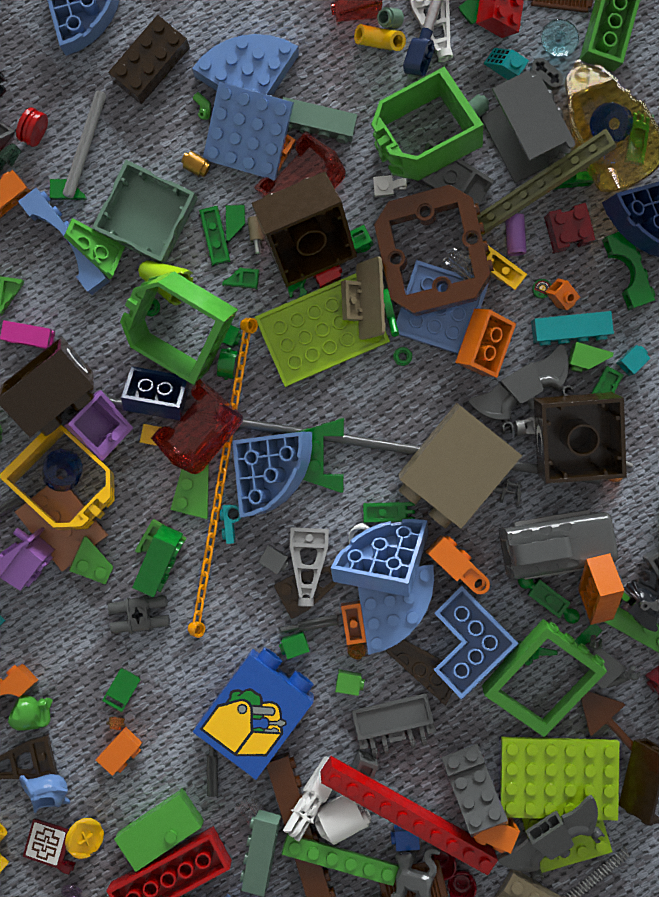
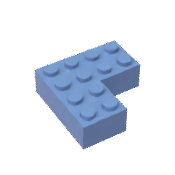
M463 586L434 613L461 641L434 671L462 700L519 645V642Z

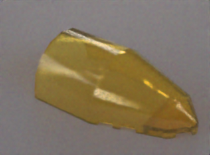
M576 60L565 80L570 133L575 141L574 147L576 149L604 129H607L617 148L586 167L595 186L600 191L615 192L624 190L641 182L659 168V126L646 104L641 99L638 101L631 95L632 91L628 88L624 89L618 83L619 80L602 65L595 64L591 66L581 63L582 60Z

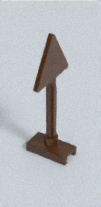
M588 691L581 698L589 734L591 736L594 735L603 725L607 724L620 740L632 750L633 741L612 719L625 704Z

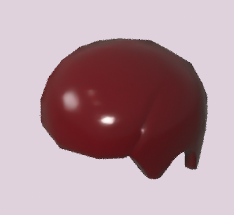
M439 849L440 854H432L431 859L440 860L443 877L446 881L456 873L457 860L455 857Z
M457 870L454 876L448 879L447 888L450 897L476 896L477 884L473 875L468 871Z

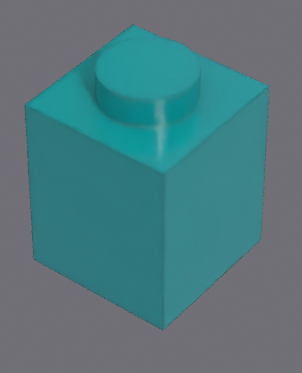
M635 345L616 364L628 376H631L639 371L651 358L647 355L648 352L644 347Z

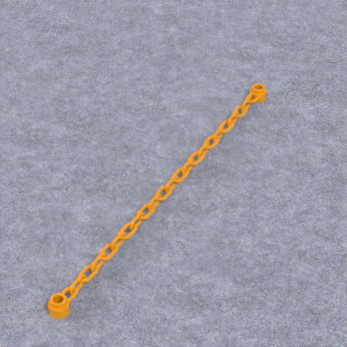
M245 318L240 323V328L243 330L211 511L204 561L202 563L193 621L188 625L189 634L196 638L202 637L205 633V625L201 623L250 335L255 333L258 328L255 318ZM243 344H246L245 352L242 351V350H243ZM241 357H244L243 365L240 364ZM239 370H241L240 377H238ZM237 383H239V388H238V390H236V384H237ZM234 396H237L236 404L233 403V402H234ZM232 409H235L234 417L231 416ZM230 422H232L231 429H229ZM228 435H230V440H229V442H227V436H228ZM225 448H228L227 455H224ZM223 460L226 461L225 468H222ZM221 473L223 474L222 481H220ZM219 486L221 487V492H220V494H218V488H219ZM217 499H219L218 507L216 506ZM214 512H217L216 520L213 519ZM212 525H215L214 532H211ZM210 538H212V544H211V545H209V540H210ZM208 551H210L209 558H207ZM205 564H208L207 572L204 571ZM203 577H206L205 584H202ZM201 590H203V596H202V597H200V592H201ZM199 603H201L200 610H198Z

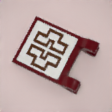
M34 818L23 857L58 868L62 873L69 875L74 870L76 864L74 861L64 860L67 852L65 839L69 829Z

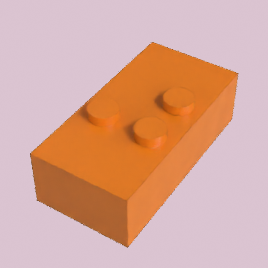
M610 553L586 559L578 591L591 625L613 620L625 591Z

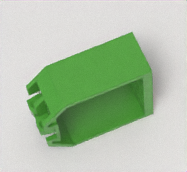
M445 66L380 100L371 124L374 130L373 137L376 140L374 146L378 151L381 161H389L388 169L392 175L419 181L483 147L484 124ZM441 97L463 132L418 156L402 153L386 125Z
M170 272L151 277L147 282H143L141 286L133 289L130 298L127 299L125 304L130 309L129 314L123 313L120 323L132 349L195 385L209 371L238 309L178 273ZM158 287L215 320L197 361L149 332L145 318L158 291Z

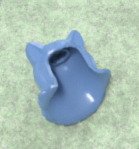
M55 774L27 779L22 775L19 777L22 788L32 802L34 813H37L38 809L43 807H60L62 804H70V800L66 797L68 793L67 783L63 777Z

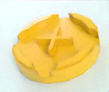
M83 818L75 822L66 835V850L77 859L90 857V854L96 852L103 842L104 831L101 824L92 818Z

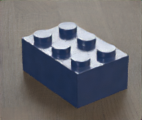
M131 366L121 396L123 411L180 421L189 392V382L173 373Z

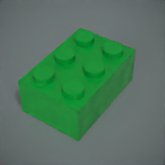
M163 524L152 539L132 586L133 589L151 597H154L157 591H162L169 578L171 568H173L176 562L177 554L184 543L181 540L183 533Z

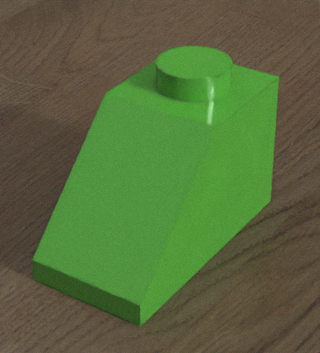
M576 342L572 344L568 358V367H571L573 372L582 373V371H587L613 357L614 353Z

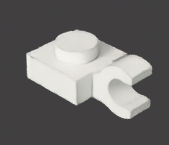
M392 175L373 177L375 197L394 196L393 190H405L407 187L406 178L393 181Z

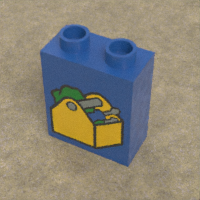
M265 647L260 653L252 648L193 730L194 734L255 780H257L308 711L314 700V694L310 692L314 684L298 671H295L290 677L278 667L283 661L274 652Z

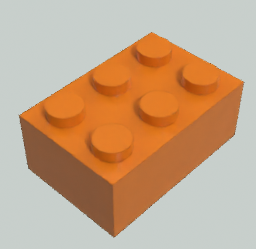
M474 308L455 363L482 376L497 378L516 323L490 309Z

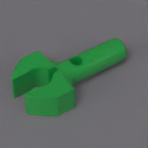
M306 279L288 287L291 299L293 292L298 288L300 291L299 297L308 293L304 288Z

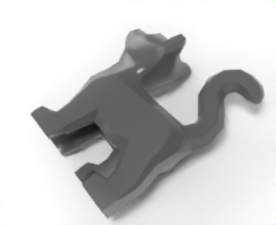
M434 846L425 849L423 856L424 862L429 867L428 872L412 868L417 850L397 852L395 858L399 869L396 875V891L390 897H405L408 890L415 892V897H431V887L437 873V866L431 859V855H439L440 850Z

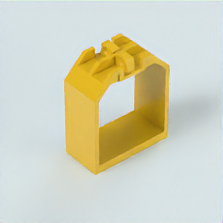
M62 425L48 436L40 433L0 473L2 481L53 528L58 530L88 529L94 523L93 519L95 517L101 519L105 515L102 510L105 507L109 508L115 501L114 473ZM63 434L68 436L106 471L105 487L90 500L70 523H57L15 484Z

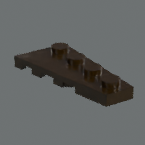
M405 639L386 650L396 662L407 670L442 704L447 705L453 690L434 671L443 661L442 659Z

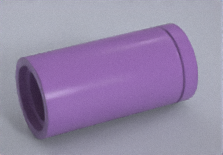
M515 214L505 221L508 256H519L527 253L524 214Z

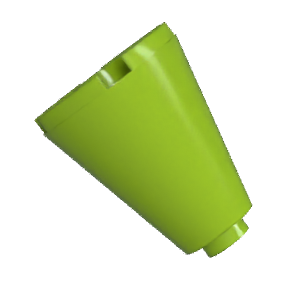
M150 260L142 262L138 268L139 276L145 282L151 277L170 272H176L193 282V278L190 277V274L193 273L185 268ZM158 287L157 292L170 304L177 306L182 303L179 301L180 299Z

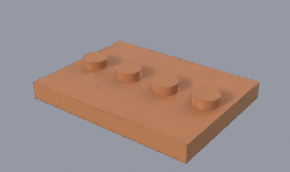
M62 476L57 477L31 498L57 523H70L85 507ZM27 503L15 511L32 534L41 527L45 529L39 537L55 549L51 554L52 560L62 572L70 567L84 535L95 546L108 536L95 518L93 519L94 523L88 529L58 530L53 528Z

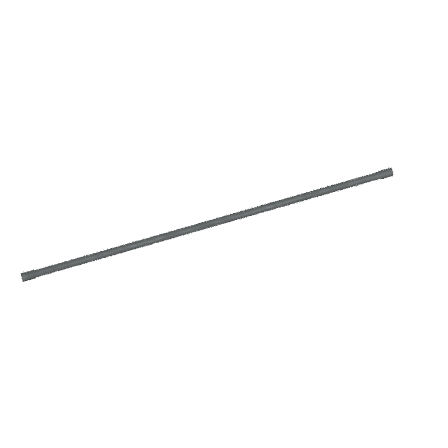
M108 397L116 406L115 408L123 409L121 399ZM184 409L181 419L227 425L228 416ZM237 417L235 421V427L277 434L294 433L307 429ZM346 434L344 436H324V441L412 455L421 447ZM517 462L511 470L537 474V464ZM589 480L582 482L600 485L601 480Z

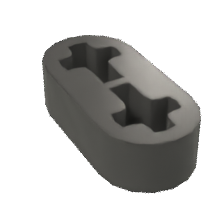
M543 58L535 59L530 70H536L537 66L542 65V70L537 71V73L541 75L546 87L550 90L558 89L563 82L561 72ZM556 77L557 81L552 84L550 82L551 78Z

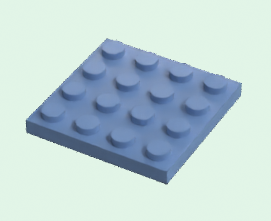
M219 82L203 157L209 162L276 180L294 102Z
M416 260L406 292L408 295L432 289L433 281L440 276L447 277L451 283L470 279L471 277ZM487 283L477 301L419 316H415L400 308L396 320L399 336L458 354L474 308L481 309L489 283ZM441 284V285H439L438 291H440V292L446 291L447 288H448V285H447V284Z

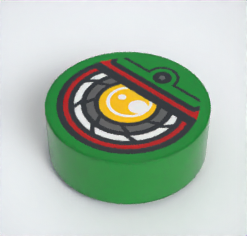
M546 279L537 280L532 286L533 295L538 299L548 297L545 291L551 286V283Z

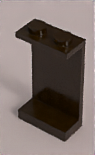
M644 738L634 740L618 805L625 809L626 813L639 818L643 824L652 826L659 823V816L655 814L659 798V745Z

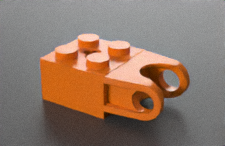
M440 535L425 552L454 580L458 581L460 579L476 594H485L490 588V582L470 562L472 557L464 550H458L456 548L458 544L451 537ZM481 579V585L475 587V582Z

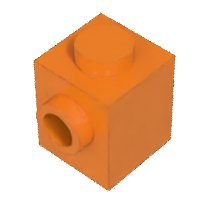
M559 278L545 291L557 308L566 311L572 308L580 298L569 281Z

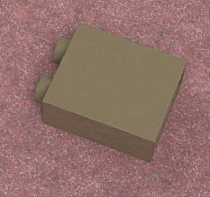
M456 403L398 473L400 481L403 482L399 492L415 505L421 498L431 504L434 508L429 512V515L442 527L447 529L453 522L462 529L522 455Z

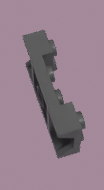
M429 139L423 152L437 146L438 144L434 143ZM461 159L419 181L415 180L421 185H427L432 189L451 185L471 196L474 204L478 203V205L494 182L493 179Z
M478 744L441 757L470 836L474 837L484 830L508 824V819Z

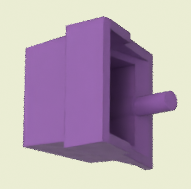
M99 390L94 393V398L86 406L78 410L63 427L102 462L133 427L115 408L116 406Z
M17 527L13 534L22 541L20 543H13L0 553V578L20 591L25 586L30 587L41 575L43 568L53 559L51 554L55 549L39 537L45 530L43 527L30 536Z

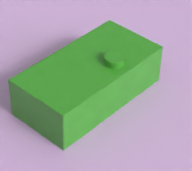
M595 0L579 60L610 71H615L624 62L640 0Z
M182 788L121 829L114 840L135 872H137L199 830L204 819Z

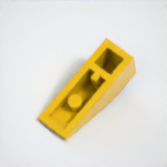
M488 245L489 252L486 253L487 260L491 259L494 269L490 274L516 290L527 274Z

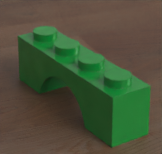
M620 232L606 236L602 242L608 258L622 261L630 272V283L622 293L628 311L655 301V291L649 285L648 272L645 268L643 269L640 252Z

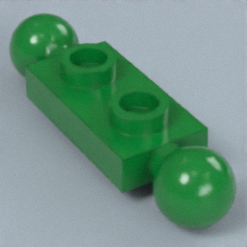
M533 578L526 580L518 579V584L521 588L530 589L527 595L556 617L560 618L564 614L565 620L570 624L579 621V612L574 608L568 609L571 603L544 582L538 579L534 583Z

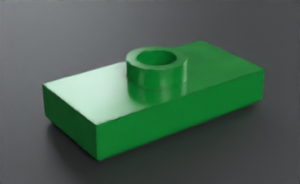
M605 366L591 394L615 393L624 374L609 366Z

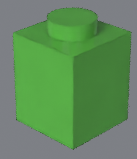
M339 669L335 692L359 696V690L363 691L365 679H361V673Z

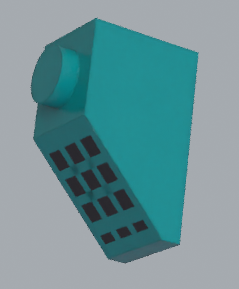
M494 48L485 60L484 65L505 79L510 80L524 72L529 60L514 50Z

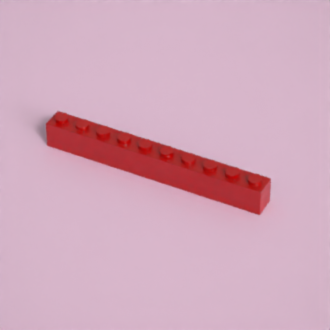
M333 756L329 757L321 769V783L487 876L498 862L493 846L487 843L482 845L476 842L475 838L470 836V833Z

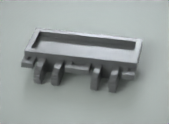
M427 693L352 710L360 750L368 748L367 739H369L373 757L378 756L374 737L381 736L383 751L385 754H389L386 734H388L390 743L405 740L404 730H407L410 746L415 748L416 743L411 729L419 727L420 740L423 746L427 745L423 726L426 725L428 734L436 732Z

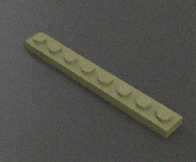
M604 129L482 211L481 215L477 216L478 222H483L485 233L481 235H485L617 148L609 131Z

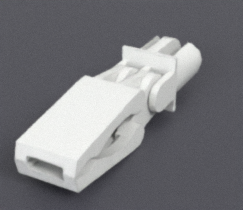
M327 756L322 759L303 789L305 792L295 808L291 809L293 813L283 829L285 833H288L292 838L294 837L298 842L301 840L309 824H314L313 820L318 812V808L322 802L327 801L332 791L331 788L321 783L320 771L329 759Z

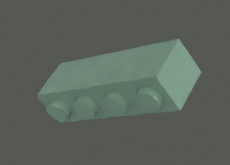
M283 97L284 100L294 102L288 126L289 131L296 129L305 135H310L311 133L318 134V137L322 139H329L330 137L335 138L340 143L352 142L357 114Z
M259 810L256 817H252L250 828L253 830L252 834H249L246 844L249 847V852L245 853L243 861L246 868L242 871L240 882H243L241 891L262 897L265 896L269 886L281 815Z

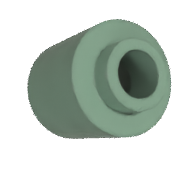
M384 7L378 12L377 21L384 28L397 29L403 24L404 15L398 8Z
M477 94L469 101V104L479 118L489 110V100L484 95Z

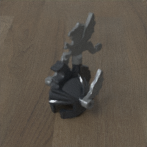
M645 570L649 574L647 580L639 578L638 583H635L633 580L632 583H627L626 587H623L631 595V598L627 602L621 598L619 607L629 612L645 629L657 632L656 621L657 617H659V589L657 591L654 589L655 583H657V574Z

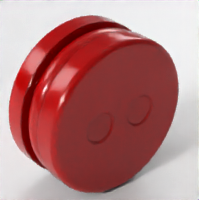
M32 107L26 109L17 125V139L31 147L37 146L48 126L47 115Z

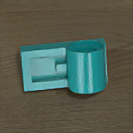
M232 504L222 505L223 509H220V519L224 521L225 528H222V539L226 540V544H232L236 542L234 523L242 518H240L239 514L237 519H232L229 516V511L235 508L239 512V506Z

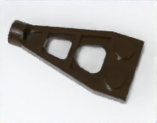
M332 565L322 567L321 574L328 572L332 576ZM314 571L302 572V582L308 580L313 582ZM291 575L273 585L291 619L311 608L298 606L299 593L295 575ZM333 578L324 587H320L319 583L317 584L313 597L314 605L338 584L333 582Z
M49 734L29 739L0 755V762L10 759L12 767L10 772H0V779H19L21 775L27 779H33L57 773ZM24 752H30L33 768L20 769L16 760L17 756Z

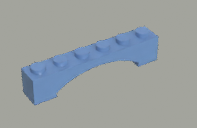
M35 188L18 201L34 221L37 219L43 220L58 229L64 236L69 222H64L61 219L63 214L56 206H51L49 203L51 199L45 191L40 192ZM69 242L78 264L79 275L76 278L86 291L93 295L110 281L102 271Z

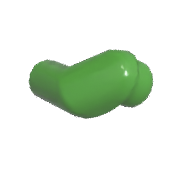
M197 92L193 96V100L200 106L198 117L207 120L211 116V103L201 93Z

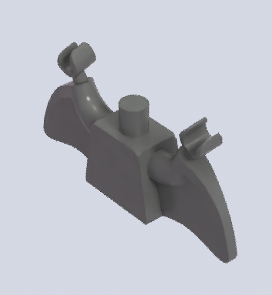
M559 345L544 360L535 363L531 362L502 379L490 392L470 398L468 400L469 404L488 418L504 420L501 428L502 434H505L504 427H509L510 433H512L514 425L509 422V419H511V410L516 404L521 405L527 402L531 411H533L534 398H537L536 395L543 392L546 387H553L556 390L560 389L563 391V396H568L565 393L566 390H571L574 393L572 386L563 385L568 375L569 366L565 346Z
M592 795L587 796L574 810L561 815V817L557 811H554L527 829L526 833L529 839L527 838L520 846L513 849L511 854L505 852L497 857L499 863L513 870L529 872L535 883V879L539 877L541 880H544L540 869L541 860L545 856L550 860L558 856L562 858L568 857L570 855V848L574 845L572 838L579 835L591 836L595 843H600L598 838L600 836L605 837V835L596 826L598 808Z

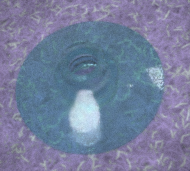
M564 19L553 20L544 27L541 34V43L548 54L554 57H566L577 48L579 33L571 22ZM555 39H560L562 43H557Z

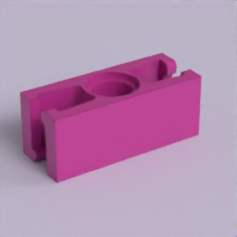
M3 320L0 340L46 349L53 344L56 331L49 328Z

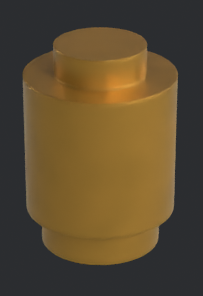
M193 151L186 152L181 160L183 168L198 177H205L211 167L207 159Z

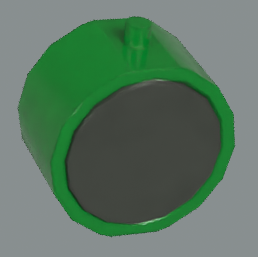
M231 348L221 349L217 365V377H222L225 380H234L239 355L238 351L231 350Z

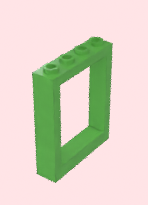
M544 619L538 623L482 684L485 697L543 737L557 725L607 672L604 666L605 662L599 655L591 654L584 644H577L570 634L562 633L553 622L548 623ZM549 639L589 667L590 670L542 719L503 692L501 688L535 651Z

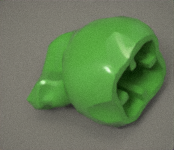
M30 695L18 697L8 718L9 725L18 731L46 727L51 721L50 707L53 699L47 697L37 701Z

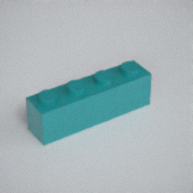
M611 311L535 318L531 321L533 344L539 343L540 347L549 346L551 342H558V345L569 344L570 340H577V342L583 343L588 342L589 338L603 341L608 340V337L614 334Z

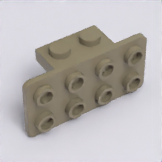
M374 257L358 263L356 266L357 281L344 280L341 282L343 320L359 321V338L361 340L385 334L384 284L381 257Z

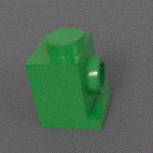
M365 225L350 231L357 253L367 252L374 245Z

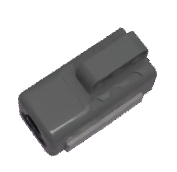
M581 510L512 522L511 526L499 528L506 575L513 580H526L580 571L584 569L586 559L609 553L613 562L618 560L611 516L606 512Z

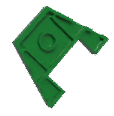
M344 418L297 431L312 432L310 463L303 480L343 493L344 474H324V436H344Z

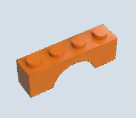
M24 664L18 667L14 665L6 672L8 676L4 680L0 679V696L11 694L20 697L38 679Z

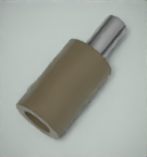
M252 216L247 218L250 242H254L255 254L262 253L261 241H264V235L257 217Z

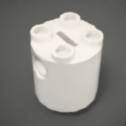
M342 795L318 808L315 825L320 836L335 845L358 831L369 827L372 818L367 808L363 809L360 804Z

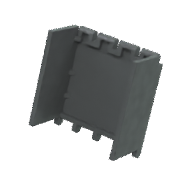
M533 69L530 72L528 70L492 88L500 107L482 115L480 118L514 183L551 166L570 153L571 149L575 146V141L563 120L562 110L559 107L557 108L554 102L552 91L547 89L541 75Z

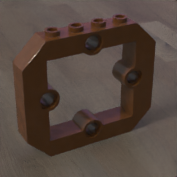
M445 185L388 201L374 224L390 298L393 303L415 316L477 301L491 279L490 272L494 271L491 259L487 260L486 257L489 248L487 241H483L481 235L485 233L483 222H478L477 218L481 213L478 203L474 204L471 196L451 185ZM459 208L464 229L462 242L465 249L469 251L475 277L451 283L447 277L440 276L433 281L432 289L407 295L402 271L407 266V258L396 247L392 226L418 219L422 225H431L436 220L437 213ZM425 210L431 211V213H430L429 216H427V217H422V216H421V214H422L423 211H425ZM470 237L478 239L475 244H469L467 241ZM395 257H401L399 264H392ZM447 284L448 288L446 291L440 292L438 291L439 285Z

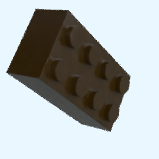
M157 15L108 73L114 83L142 105L190 49L188 40Z

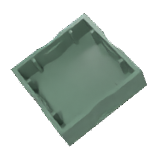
M125 160L114 182L111 195L103 204L92 229L146 258L166 264L198 198L195 192L172 181L161 179L151 171Z

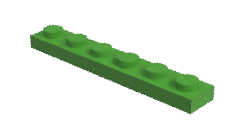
M288 833L281 852L282 855L391 886H394L399 869L398 864L302 837L298 842L294 837L289 836Z

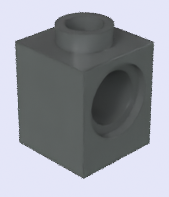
M268 545L258 562L278 574L279 571L284 572L289 562L286 560L289 556Z
M358 750L351 765L352 768L372 779L379 767L376 757L361 750Z

